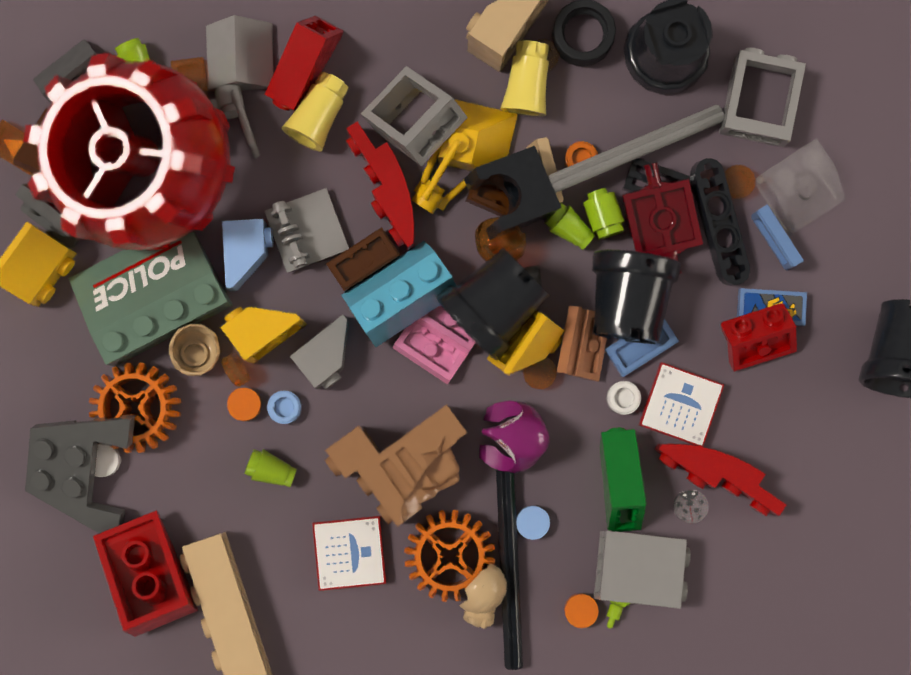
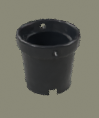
M666 0L656 5L650 13L641 17L630 28L624 46L625 65L632 78L646 90L662 95L680 93L694 86L707 70L712 27L705 10L700 6L696 8L694 5L687 3L688 0Z
M502 248L457 286H448L436 296V299L454 321L494 360H500L509 350L511 339L550 295Z
M595 251L592 256V271L596 273L595 312L592 335L611 339V335H613L612 337L634 343H660L672 284L677 282L679 278L681 263L665 256L636 251ZM646 260H651V264H646Z
M888 300L881 304V311L869 358L862 365L859 375V382L862 386L887 395L911 398L910 300ZM906 385L908 390L903 392L900 387Z

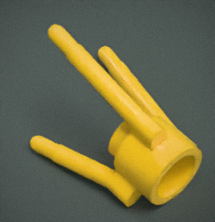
M460 140L454 141L430 181L428 179L438 158L440 147L429 158L420 182L413 190L416 193L411 200L431 214L435 212L437 207L444 211L448 203L467 187L463 179L447 195L442 197L445 190L437 185L460 146Z

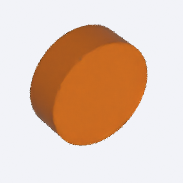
M576 142L568 148L565 154L566 167L572 166L598 155V152L588 142Z
M250 388L234 390L227 400V409L230 415L239 421L253 420L259 415L262 408L259 394Z
M576 593L567 599L564 606V614L571 625L577 628H587L597 620L599 613L598 605L590 595Z

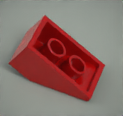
M157 510L93 536L124 632L136 637L198 611L191 595L187 577Z

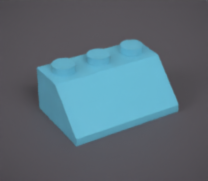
M423 241L341 294V296L376 348L440 306L436 296L448 286L455 287L457 285L435 251Z

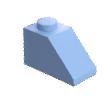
M263 219L222 221L225 286L229 291H238L268 257V248L273 247L272 227H267V223Z

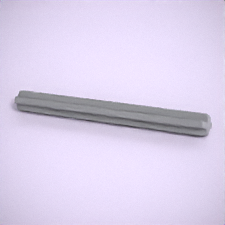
M719 105L711 106L548 175L555 193L715 126L724 120L725 114Z

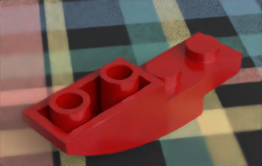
M357 121L346 128L350 138L345 141L354 156L362 155L368 164L363 169L374 185L378 182L381 184L371 191L375 200L370 204L380 219L387 217L393 227L389 230V233L397 246L405 245L409 251L414 247L415 226L410 193L404 174L389 144L385 142L375 149Z
M657 444L654 449L661 454L658 459L673 470H676L679 466L689 474L686 479L702 490L706 485L710 488H716L718 483L723 480L722 488L738 498L742 493L752 500L749 506L765 517L769 513L780 516L786 507L785 503L759 486L766 475L765 473L734 456L714 449L686 444Z

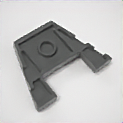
M123 415L120 418L111 419L102 417L91 421L76 422V420L44 423L36 424L30 428L25 491L98 533L124 524L125 509L92 501L98 442L126 449L130 447L133 441L135 416Z

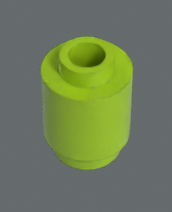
M602 188L588 193L589 200L583 202L592 231L597 233L599 240L624 232L622 224L625 221L615 192L608 193L606 188Z

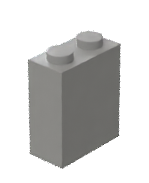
M600 531L594 599L681 609V603L686 601L688 592L687 582L683 581L684 568H688L691 557L690 548L686 547L687 540Z

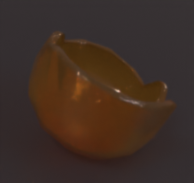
M500 217L489 218L481 222L475 230V242L478 254L483 260L488 261L502 248L516 261L523 257L527 246L525 233L518 229L490 240L486 229Z

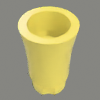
M531 40L517 42L516 55L512 59L511 72L501 110L528 116H546V83L549 61L547 60L548 44Z
M321 72L315 84H311L295 112L281 127L283 132L307 148L320 152L323 151L328 133L337 113L343 105V98L349 87L338 77Z

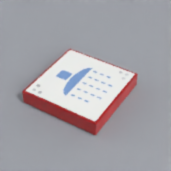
M660 362L638 425L680 441L703 447L724 384Z
M380 516L312 523L319 591L387 583Z

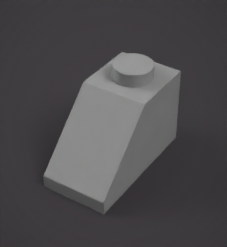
M341 315L290 356L316 389L323 386L326 390L341 379L339 372L344 369L349 321L344 315Z

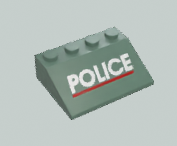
M195 231L171 242L167 249L154 251L122 250L68 278L92 339L105 364L114 367L166 341L179 328L190 323L198 324L233 306Z

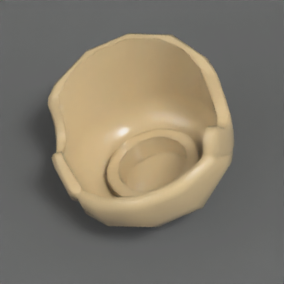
M190 323L179 328L172 336L169 344V355L175 369L187 376H201L211 371L220 356V345L216 333L203 324Z

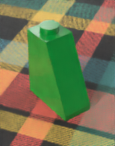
M611 428L607 432H601L600 439L607 531L641 530L646 509V499L635 429Z

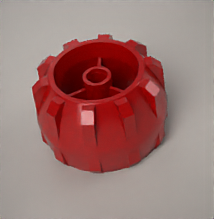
M104 53L92 55L88 64V72L75 81L56 75L45 86L46 94L53 102L44 116L41 127L34 125L25 126L23 142L37 146V161L40 170L39 173L32 176L28 186L35 200L55 204L62 214V231L75 238L93 240L116 249L154 251L167 249L171 242L185 237L194 230L202 231L213 220L212 212L221 200L227 183H232L235 166L230 165V144L227 136L230 128L224 111L213 106L205 93L198 87L197 82L171 67L157 64L149 59L146 61H127L113 54ZM137 103H147L154 110L163 132L164 151L159 150L150 139L133 133L122 107ZM90 155L94 163L100 167L95 178L92 175ZM159 162H162L154 182L142 196L128 205L119 207L115 205L132 177H147L156 170Z

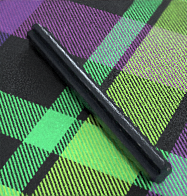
M496 470L500 570L504 573L507 581L506 594L502 600L504 663L506 669L518 670L523 667L515 475L511 472Z

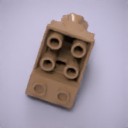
M445 405L382 452L364 427L358 426L325 450L329 456L325 459V462L336 477L342 474L346 479L358 472L360 477L356 481L367 496L373 493L380 502V505L376 507L387 524L394 521L398 527L422 509L421 503L435 497L440 490L450 487L460 480L458 474L460 468L450 447L457 443L456 440L467 432L450 408Z

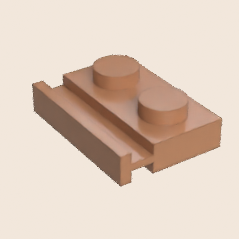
M569 306L557 367L558 373L599 382L607 338L592 335L595 311L582 309V307Z

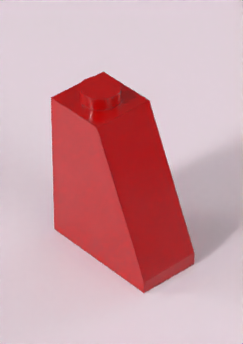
M318 16L297 22L264 95L273 99L272 103L280 109L286 111L297 109L311 84H315L318 76L323 71L344 31Z

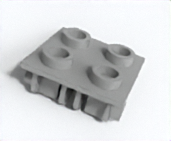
M327 188L287 203L285 201L276 202L272 205L273 208L264 211L268 223L272 227L273 236L287 273L343 253L349 249Z

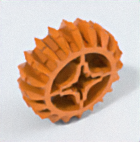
M129 362L125 363L124 373L119 367H113L114 379L109 375L103 374L101 379L106 384L105 388L99 385L93 387V390L99 393L100 397L99 399H89L90 404L98 405V410L89 412V417H107V419H111L110 405L114 394L120 406L119 412L114 418L130 415L132 406L129 400L139 402L140 399L138 409L141 411L140 414L142 416L131 413V415H134L135 420L141 425H145L149 431L133 436L132 445L127 449H123L125 453H131L135 444L138 453H143L146 450V442L151 449H156L158 447L156 436L162 441H167L169 436L164 431V428L166 427L170 430H176L177 428L175 423L169 421L170 416H181V412L172 411V405L180 404L181 399L170 398L169 396L176 392V385H170L165 388L164 385L169 381L170 377L167 374H163L156 379L159 368L153 366L147 373L145 363L140 362L136 372L133 364ZM133 380H143L150 384L146 390H141L136 395L131 394L122 387L123 384ZM156 394L159 396L161 407L157 422L150 410L151 403L156 398ZM111 445V448H113V449H118V448H119V447H117V446Z
M454 509L452 511L451 520H446L445 511L439 510L440 521L435 523L433 516L429 514L426 516V520L430 525L428 528H425L419 522L415 525L416 529L422 533L420 537L415 534H409L408 539L416 543V547H405V553L414 555V559L405 561V566H416L417 570L411 572L409 578L411 580L419 576L423 578L417 586L420 591L427 584L432 586L428 594L430 598H434L438 589L442 590L441 599L443 602L448 600L449 591H454L455 600L460 601V590L466 589L480 571L486 569L484 568V563L495 564L494 557L485 556V552L495 550L494 544L483 545L482 541L488 539L491 535L489 531H485L480 535L477 533L482 526L480 520L475 522L472 527L468 525L471 514L466 513L461 522L457 520L458 510ZM448 527L465 531L453 542H445L434 534L435 531ZM472 539L478 548V561L474 570L462 558L463 550ZM426 540L432 545L438 555V559L428 572L423 565L421 556L422 547ZM462 542L458 547L459 553L456 554V557H459L458 562L463 567L449 560L447 563L444 562L440 568H437L442 563L441 558L444 557V554H441L442 549L437 543L447 550H452ZM446 569H455L466 577L461 581L453 583L435 579Z

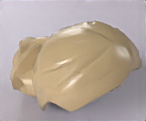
M489 564L486 569L480 571L465 589L468 600L459 605L465 610L463 619L482 629L491 627L494 623L496 607L501 604L507 590L505 575L496 565Z

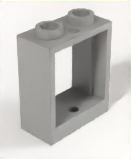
M746 48L745 51L740 50L734 58L723 111L725 117L721 122L719 134L784 147L791 141L806 63L797 62V58L790 55H778L777 57L764 55L765 52L757 48ZM746 66L791 75L782 125L736 116Z
M407 66L361 113L376 133L420 166L468 118L453 97ZM422 92L434 100L435 103L403 135L389 124Z

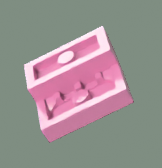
M440 305L406 327L394 343L393 349L448 385L476 342Z

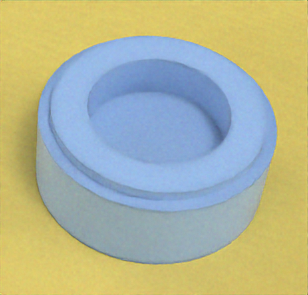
M290 391L274 393L267 404L270 418L280 424L294 422L300 416L302 410L300 399Z
M538 506L524 507L516 518L519 533L530 540L542 538L550 527L548 514Z

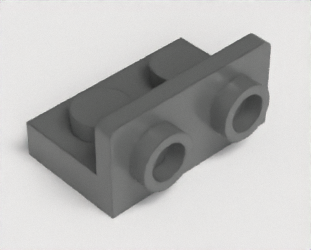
M22 184L15 194L24 202L20 208L21 211L65 246L74 248L80 239L61 230L62 214L55 204L35 200L28 184Z

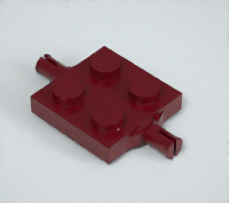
M658 162L651 163L654 176H652L650 164L643 165L648 185L640 190L622 194L634 249L636 252L665 256L679 262L677 254H680L687 248L703 245L689 179L661 182Z

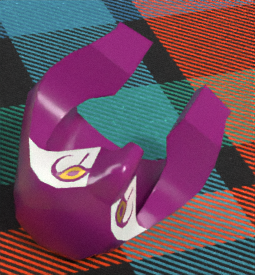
M502 401L487 407L483 421L500 422L507 417H516L499 426L482 429V434L495 440L512 458L503 455L496 446L481 444L479 458L490 467L499 471L511 473L526 471L546 452L550 443L549 431L540 414L532 406L524 402Z

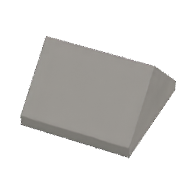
M233 15L206 25L208 91L215 92L218 87L228 84L240 86L241 91L266 90L274 74L272 23Z

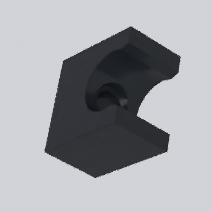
M535 146L476 167L464 178L468 190H475L482 185H493L500 188L508 198V214L502 215L486 229L490 240L546 219L562 208Z

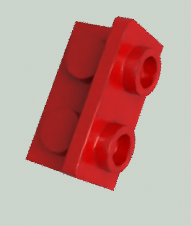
M783 303L721 322V330L728 344L729 363L734 372L797 352L796 324Z

